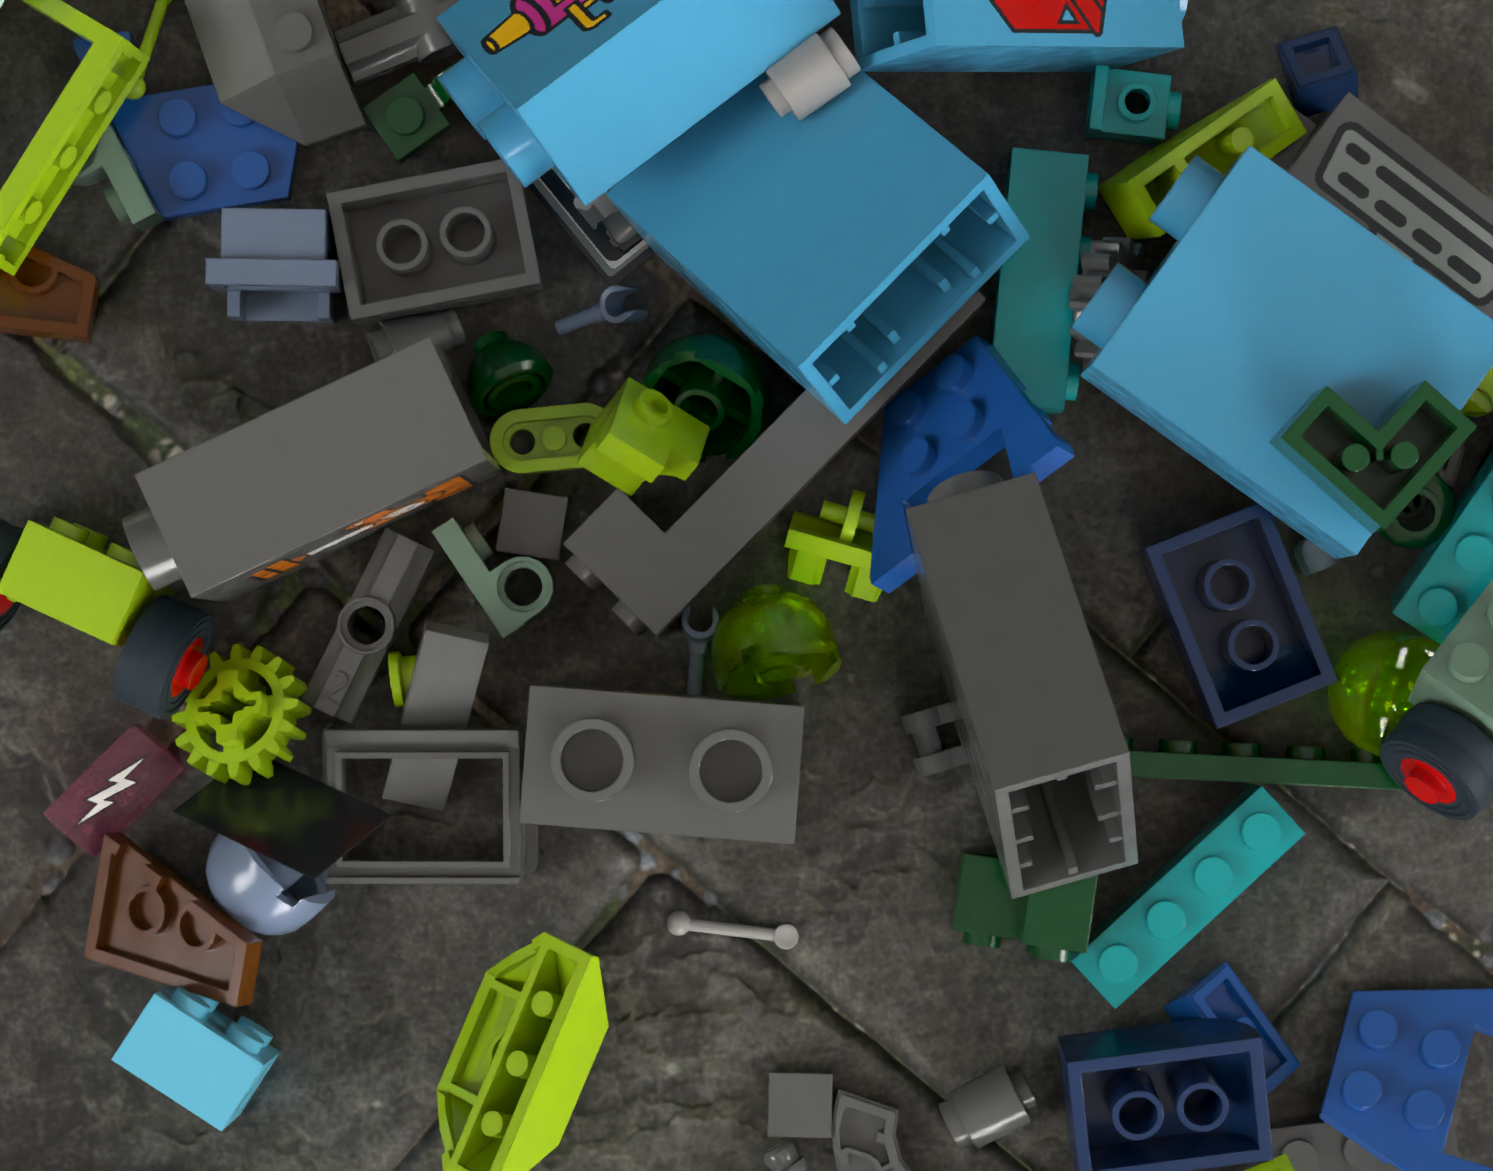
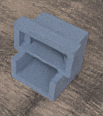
M222 208L221 258H206L205 284L214 291H227L228 318L233 321L335 323L336 293H343V279L340 263L336 260V243L331 217L326 209Z

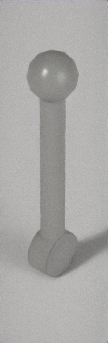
M683 911L672 912L666 920L668 931L676 936H682L688 931L767 940L774 941L779 948L784 950L793 948L799 939L796 928L788 923H782L774 929L693 919Z

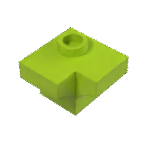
M629 377L591 424L577 464L619 488L629 496H632L644 481L652 483L659 475L674 476L685 481L699 464L710 427L672 404L662 393L648 389Z

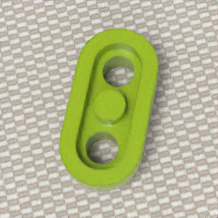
M577 403L510 411L501 416L492 428L490 434L491 452L503 468L516 474L583 469L584 467L577 464L582 447L575 443L574 435L580 426L591 425L603 408L592 403ZM520 431H528L535 438L533 450L524 455L515 453L511 446L513 436Z

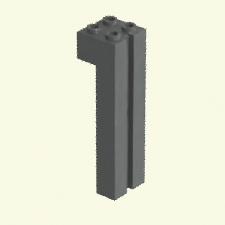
M977 290L846 425L811 393L805 390L666 533L617 488L563 543L573 553L565 564L591 590L596 591L604 583L620 599L611 609L638 636H642L650 629L660 637L683 611L719 577L979 312L986 298Z

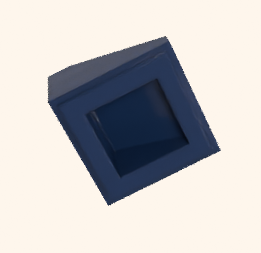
M1337 26L1276 44L1277 54L1294 108L1305 117L1330 110L1348 92L1358 98V71Z

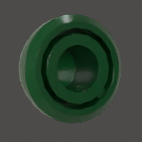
M493 331L479 338L473 346L476 356L468 370L466 379L467 394L471 407L476 412L490 416H503L513 410L525 409L539 400L550 386L554 372L545 356L535 347L520 340H511L505 331Z

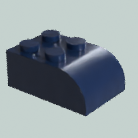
M1258 503L1137 551L1190 684L1205 715L1215 729L1222 728L1338 681L1273 517L1268 510Z
M1201 1018L1057 1036L1070 1155L1075 1171H1191L1273 1160L1262 1037L1254 1027L1234 1020Z

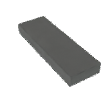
M425 621L398 728H467L489 646V634ZM390 759L382 787V799L444 811L458 759Z

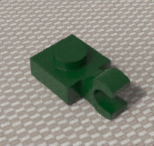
M456 63L442 71L426 87L413 72L362 108L400 163L452 128V125L442 111L455 102L440 83L438 77Z

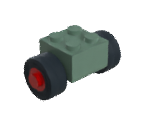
M1493 579L1423 667L1408 699V702L1414 706L1406 711L1397 726L1385 738L1380 748V758L1384 768L1405 793L1429 810L1454 820L1464 821L1472 819L1480 813L1493 795Z

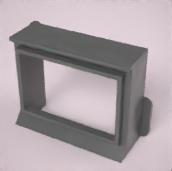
M338 723L326 726L322 732V783L348 794V759H503V860H348L347 852L328 868L326 884H520L525 876L533 874L539 864L538 824L519 823L525 754V724H511L508 728H347V724Z

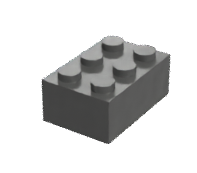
M502 159L326 193L350 320L358 327L378 324L379 321L445 311L451 308L455 309L545 291L526 189Z

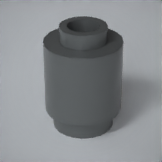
M1005 1064L951 1090V1098L938 1104L944 1121L960 1150L973 1144L979 1149L1032 1123L1033 1119L1029 1109L1039 1105L1023 1071L1020 1070L1011 1075Z

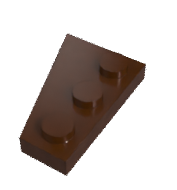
M33 246L14 276L0 269V333L91 343L100 288L98 277Z
M121 832L104 833L84 958L176 988L182 987L188 992L231 1006L251 1005L263 941Z

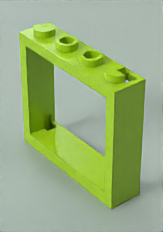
M20 0L92 43V46L0 190V269L12 276L18 271L151 59L124 37L62 0Z

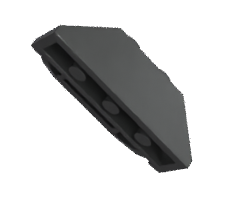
M184 0L219 101L223 106L306 147L367 126L323 0Z

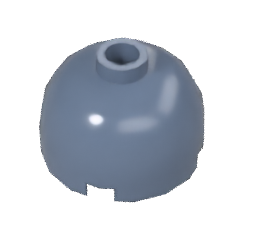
M218 834L211 844L205 872L211 895L214 898V904L249 931L264 935H282L296 931L316 916L335 897V890L327 891L325 888L328 869L313 880L223 835Z

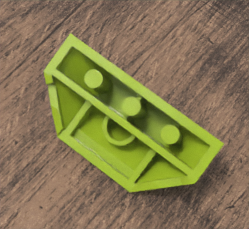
M543 932L532 939L531 944L513 952L486 971L437 1087L439 1128L445 1152L442 1154L443 1171H529L559 1145L609 1027L599 957L550 933Z

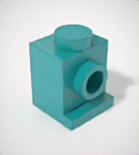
M1096 65L1090 75L1084 138L1154 146L1161 144L1165 139V130H1177L1180 118L1182 94L1181 92L1170 91L1172 75L1111 69L1109 66ZM1130 93L1143 95L1148 103L1147 111L1142 114L1131 113L1125 106V97Z

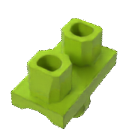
M853 489L848 506L824 500L819 517L794 510L784 547L790 548L788 578L810 585H820L826 561L830 559L851 565L844 592L852 597L870 602L877 601L882 590L872 585L870 580L875 514L862 511L866 492Z

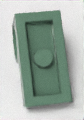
M111 121L72 185L86 187L109 178L112 184L105 187L103 192L114 214L121 223L130 219L133 225L144 232L165 221V219L162 218Z
M451 518L432 531L503 639L510 638L528 626L529 622L543 614L552 605L556 595V581L552 571L544 563L531 557H515L491 570L485 560L492 556L494 552L474 522L463 528L457 519ZM522 569L535 571L542 582L540 597L534 603L527 606L515 604L507 592V584L510 577Z

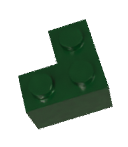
M1426 380L1411 386L1375 427L1367 422L1331 388L1325 386L1315 391L1269 443L1366 530L1374 533L1385 530L1477 426Z
M960 850L950 927L953 930L964 932L962 943L1000 948L1002 937L1017 939L1021 944H1025L1026 952L1031 953V957L1069 962L1071 951L1087 953L1098 875L1011 899L998 855Z

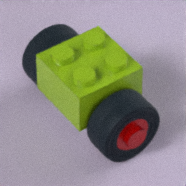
M54 516L50 526L28 520L24 529L11 525L0 518V632L8 625L21 604H24L104 642L123 647L113 678L114 696L119 701L138 708L155 718L168 719L198 685L205 672L214 636L215 624L213 617L205 611L194 606H188L183 601L174 598L175 591L170 585L155 590L144 575L132 549L111 542L108 550L104 549L109 537L75 522L70 523Z

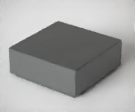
M505 488L495 551L560 561L569 498Z
M769 1070L767 1136L832 1138L833 1072Z

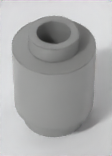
M829 27L819 35L817 33L813 34L767 69L765 73L768 79L758 86L780 118L792 112L800 122L850 87L851 83L848 79L860 72L861 68L837 32L832 27Z

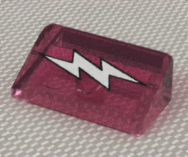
M135 723L43 815L91 857L96 858L101 853L104 833L122 832L185 767L141 723Z

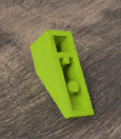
M1276 78L1269 79L1144 153L1100 184L1098 190L1127 238L1138 240L1161 237L1166 232L1152 223L1149 218L1195 155H1198L1225 174L1232 163L1249 146H1252L1268 159H1271L1305 135L1307 131Z

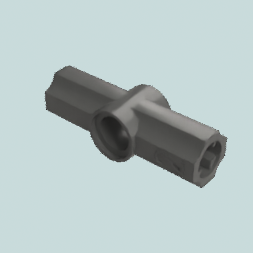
M398 0L395 3L396 7L335 31L334 34L356 86L369 82V80L389 74L416 61L420 64H428L460 52L436 19V17L459 0Z
M390 527L385 528L349 603L344 606L339 614L337 628L302 700L333 717L349 723L354 722L389 648L399 637L401 624L437 552L436 550ZM366 606L376 608L385 619L386 627L384 634L375 643L364 642L354 631L355 616Z

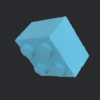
M169 985L154 993L111 1060L222 1131L241 1114L281 1051L269 1044L273 1035L256 1022L241 1016L236 1023L215 1009L219 1001L188 992L182 987L176 988Z

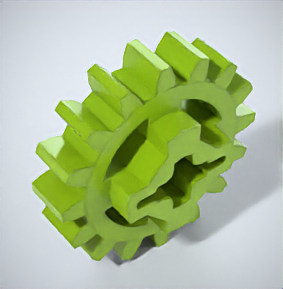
M234 644L229 660L213 651L209 654L211 669L206 673L204 672L198 685L185 700L187 703L186 711H180L172 715V722L187 730L175 740L176 745L190 753L187 762L191 766L204 773L206 772V775L221 783L226 784L229 778L242 785H250L253 770L266 778L274 776L272 760L279 757L290 763L294 758L291 751L287 748L290 739L305 740L307 733L296 726L298 718L311 714V707L296 699L308 689L306 683L292 675L295 670L294 666L281 657H276V655L264 647L257 645L251 652L240 644ZM259 677L264 678L268 682L273 695H266V687L259 683ZM210 734H216V743L223 746V752L218 751Z

